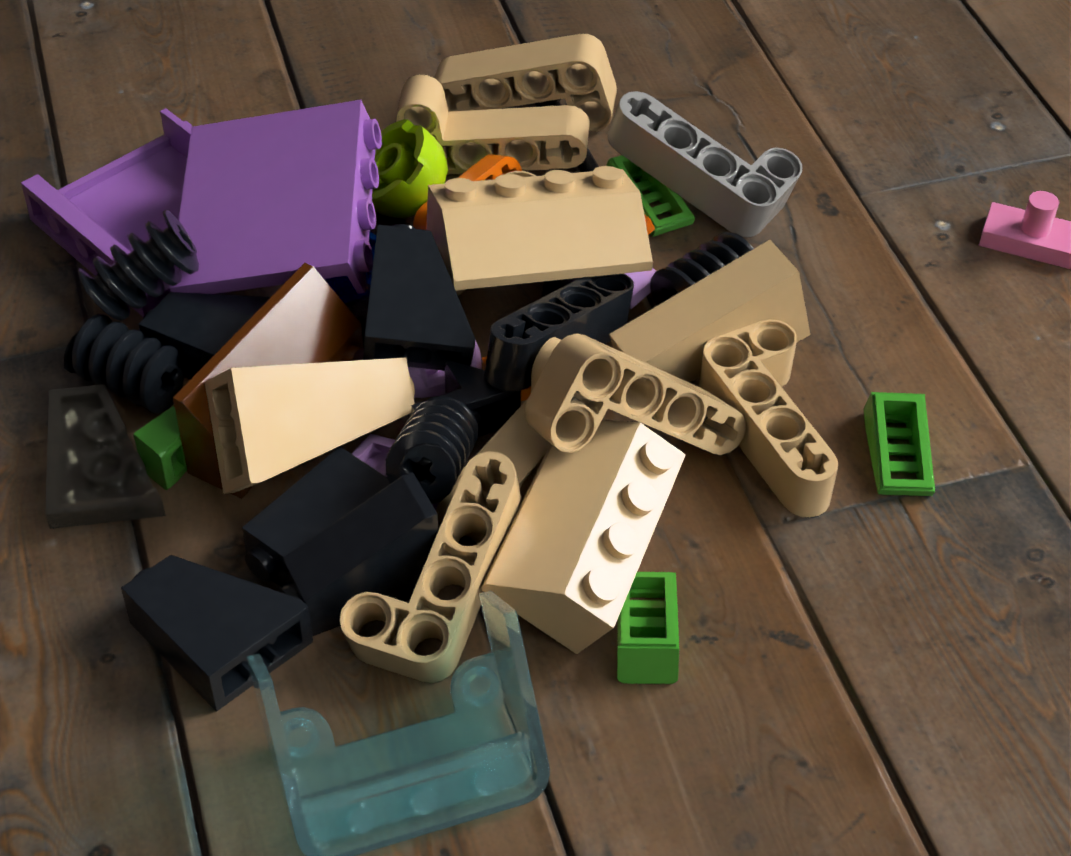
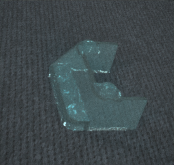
M490 590L479 593L492 652L468 659L455 671L450 685L455 713L335 747L332 730L328 722L319 712L306 707H297L280 712L272 678L260 654L247 657L269 751L298 846L306 856L360 855L527 804L535 800L544 791L549 781L550 766L517 611Z

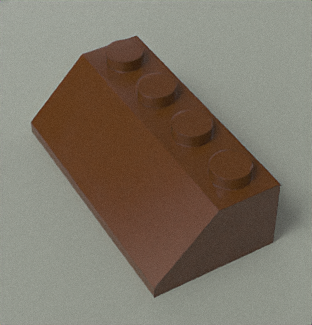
M304 263L173 397L188 474L223 490L205 381L230 368L363 360L362 324L314 266ZM253 486L230 494L242 499Z

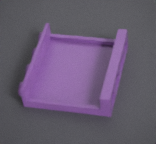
M361 100L199 125L191 128L178 221L182 224L196 247L199 269L193 274H188L180 269L182 275L181 282L175 286L169 285L171 292L217 294L282 285L304 263L314 266L324 279L348 276L357 294L365 293L366 275L368 271L373 269V253L369 243V232L376 227V212L372 202V190L379 186L375 149L381 148L382 136L378 121L370 119Z
M166 108L160 111L164 135L65 187L56 190L38 174L21 182L30 220L95 276L97 272L92 259L99 256L110 266L114 264L110 247L117 245L127 254L130 253L132 249L127 237L130 233H134L144 242L148 241L149 236L145 223L148 221L154 223L161 230L166 229L167 226L162 213L164 210H169L179 220L191 128L193 126L187 121H182ZM163 281L164 294L154 298L146 293L147 305L141 309H133L144 317L150 309L155 308L171 292L169 284Z

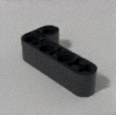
M624 273L544 281L541 299L492 324L484 373L486 382L495 388L505 391H521L531 387V374L535 358L545 342L552 337L562 340L569 335L581 334L603 344L610 342L609 334L627 324L634 281Z

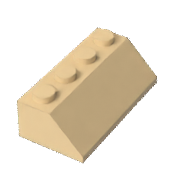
M600 166L590 172L570 173L564 170H552L542 176L521 177L515 174H503L494 180L471 181L465 178H454L448 180L445 184L428 185L426 230L432 232L455 290L652 271L653 259L641 193L623 169Z
M603 419L593 438L579 451L571 453L562 452L550 443L479 589L574 653H580L614 628L686 454L642 423Z

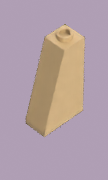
M768 240L613 331L609 336L614 349L684 381L691 382L700 378L704 345L712 338L769 319L779 320L790 325L797 334V342L808 337L810 330L799 271L771 240Z
M390 358L230 368L205 381L223 493H235L261 483L412 413L411 405L415 404V388L413 380L409 375L407 359Z

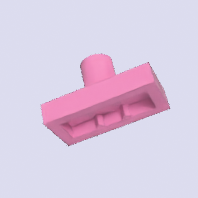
M1046 191L1033 192L1029 196L1026 210L992 202L979 246L1071 269V221L1055 218L1059 200L1054 194Z

